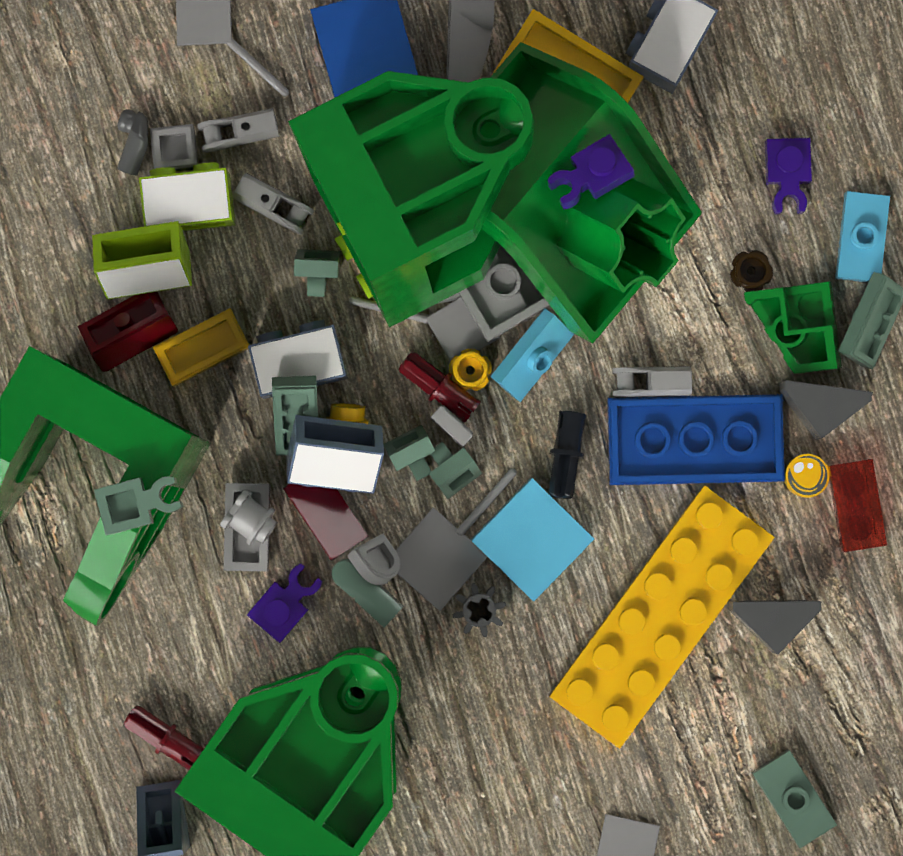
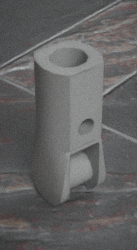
M273 108L208 120L197 125L198 130L203 131L206 143L202 146V150L207 153L280 137ZM232 126L235 138L222 140L220 128Z
M248 173L242 176L233 194L234 200L300 235L304 231L301 226L307 215H313L314 213L311 207ZM282 201L292 205L286 219L276 214Z
M691 366L612 368V374H617V390L613 391V396L692 395ZM634 374H646V390H634Z

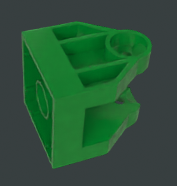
M387 71L288 121L311 178L336 226L337 223H341L346 234L342 235L340 230L339 232L389 328L484 280L501 245L481 228L510 170L525 159L533 145V114L528 99L517 86L503 79L481 78L471 82H462ZM488 122H493L500 127L499 134L491 139L483 137L480 133L482 126Z
M29 346L0 397V527L43 468L64 429L128 464L129 466L119 483L142 478L144 488L148 490L151 489L155 481L162 477H175L177 483L166 486L161 493L163 501L168 504L180 500L211 443L64 361ZM158 509L150 510L153 524L112 535H105L100 516L63 601L81 618L98 627L115 605L123 589L161 534L172 513L162 512Z
M353 646L337 653L327 664L254 687L248 695L242 696L237 701L174 792L265 856H359L393 808L394 794L397 791L395 712L401 699L402 679L396 664L385 653L377 649ZM351 687L361 688L364 691L365 697H354L351 693Z

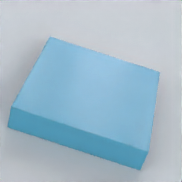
M530 478L470 540L534 602L585 550L594 538L533 478Z

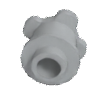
M244 490L225 515L220 526L224 529L231 527L248 539L246 544L249 546L255 540L263 544L278 523L272 519L275 509L271 507L267 510L251 498L252 492Z

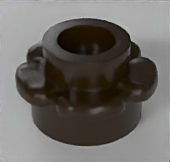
M752 250L750 253L743 251L736 255L732 261L731 280L736 287H743L746 292L762 290L763 285L768 284L773 277V267L769 264L768 257L761 251ZM748 268H754L755 274L749 275L747 273Z

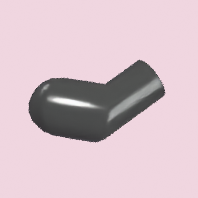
M126 109L121 113L117 127L121 132L129 133L117 169L136 176L148 147V119L140 111L136 114L132 110Z

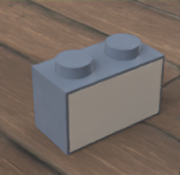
M654 0L646 15L653 20L646 34L637 31L625 53L632 57L628 67L644 76L645 80L673 94L718 10L701 0Z
M318 320L300 325V333L283 337L282 330L256 336L258 343L248 345L260 397L263 399L273 397L272 377L316 376L317 386L348 379L335 326H325L324 320Z
M295 415L287 452V483L305 487H322L345 490L347 492L374 494L384 456L382 426Z

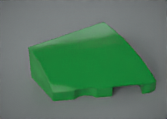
M831 282L744 292L746 303L752 307L765 326L764 330L770 339L777 344L784 355V360L794 374L842 368L840 352H838L839 340Z

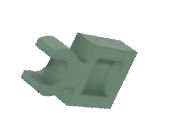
M162 477L155 481L151 489L145 490L142 478L95 489L94 492L105 535H112L153 524L150 510L158 509L162 512L172 513L183 508L182 501L168 504L161 497L162 490L166 486L177 483L176 478Z

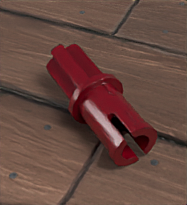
M416 352L408 354L399 367V372L430 395L428 398L430 402L435 399L460 418L463 423L469 419L470 414L481 403V400L476 399L451 380V373L448 372L445 375Z
M135 706L125 718V728L154 746L157 755L162 752L187 770H190L204 750L202 746L176 730L178 725L174 723L172 726H169L141 706Z

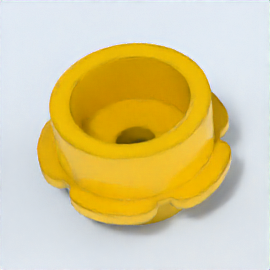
M476 349L461 351V355L454 356L449 364V373L453 375L452 380L466 391L468 389L478 391L484 388L489 381L488 375L492 372V365L488 357L481 356L480 352ZM469 366L475 369V372L471 375L466 372Z
M331 404L330 417H326V419L369 423V420L365 419L366 407L357 404Z

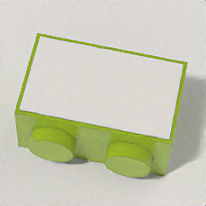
M219 163L193 165L192 172L176 173L175 168L172 167L156 168L149 171L150 176L139 178L144 226L179 221L182 231L236 226L230 173L227 168H219Z
M179 221L92 235L94 273L107 300L192 286L190 249Z

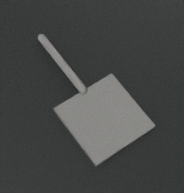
M514 468L508 470L459 528H456L433 507L396 549L401 562L400 570L397 574L439 611L444 608L486 560L487 556L464 534L516 476L517 471Z

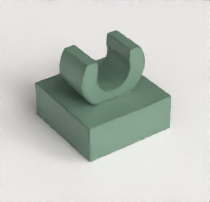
M297 249L294 258V276L307 277V296L325 297L327 278H338L341 251Z
M422 425L383 444L396 471L409 466L416 481L428 476L431 472L424 457L435 452V449Z
M442 441L434 447L435 452L430 454L438 464V467L431 471L429 475L447 499L451 498L482 474L464 447L453 455Z

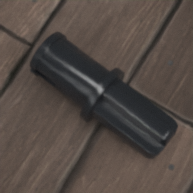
M559 411L555 445L553 449H550L549 453L554 455L549 494L559 499H571L574 494L578 460L584 459L581 447L587 415L574 411Z

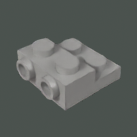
M500 246L484 280L458 292L487 342L520 323L535 317L544 309L551 307L517 262L502 246Z

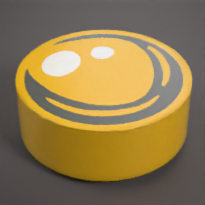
M798 455L791 459L785 467V484L789 491L796 496L803 498L817 496L828 485L829 469L826 463L816 455Z

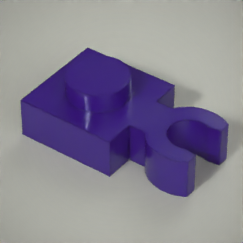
M608 134L571 156V164L575 168L574 170H559L553 173L547 181L550 190L556 189L560 185H568L572 188L569 194L560 198L562 208L569 209L579 202L584 191L589 190L596 200L633 178L634 169L612 136Z
M810 138L767 139L765 141L766 185L779 184V191L772 200L774 214H781L783 198L791 197L797 203V214H803L807 207V198L804 192L799 189V184H809L812 181Z
M302 563L296 565L291 570L289 585L286 589L275 581L247 614L250 619L279 643L284 640L309 610L300 600L304 596L315 594L323 583L320 578H317L312 586H301L298 582V576L306 567Z

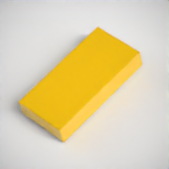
M229 308L154 346L153 349L171 385L175 387L248 350V345L250 344L232 309Z

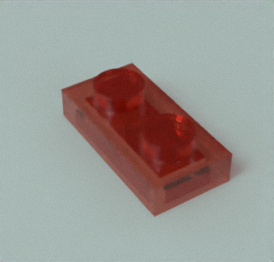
M873 459L827 466L830 475L829 482L841 552L887 546Z

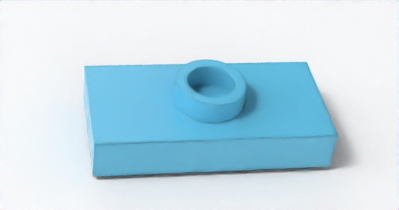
M851 191L845 192L835 279L869 283L873 272L882 274L890 196Z
M544 309L493 372L491 378L513 398L521 402L542 374L550 368L554 359L574 334L553 313Z

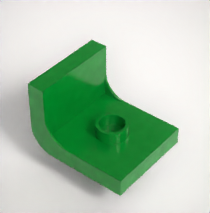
M520 42L490 78L503 79L517 86L528 99L534 121L533 145L525 159L510 170L481 229L495 239L512 256L569 331L593 344L644 282L657 287L679 260L675 255L674 246L699 218L702 211L639 116L615 90L591 73ZM488 122L482 126L480 133L483 137L491 139L499 134L500 127L493 122ZM610 134L634 169V177L596 200L590 191L586 190L581 194L579 202L574 207L563 209L560 204V198L569 194L572 188L568 185H560L556 189L550 190L548 178L559 170H574L575 168L571 164V156Z

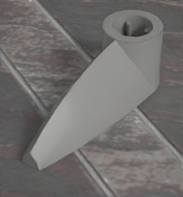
M449 0L446 79L462 82H471L479 79L490 45L494 23L495 0Z

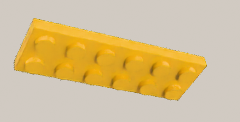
M703 485L554 687L549 697L620 749L775 537Z

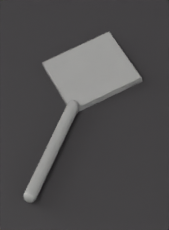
M176 0L177 46L227 44L283 97L289 95V90L232 38L231 0Z
M355 296L349 299L352 305L381 312L375 301ZM461 297L432 315L417 313L407 318L429 324L450 361L454 356L461 355V351L465 349H476L479 351L501 338L498 336L490 342L486 341Z
M605 814L597 856H654L660 825Z

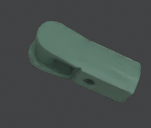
M349 559L339 561L332 568L331 575L333 581L349 596L355 598L354 601L384 628L404 607L382 585H374L366 581Z

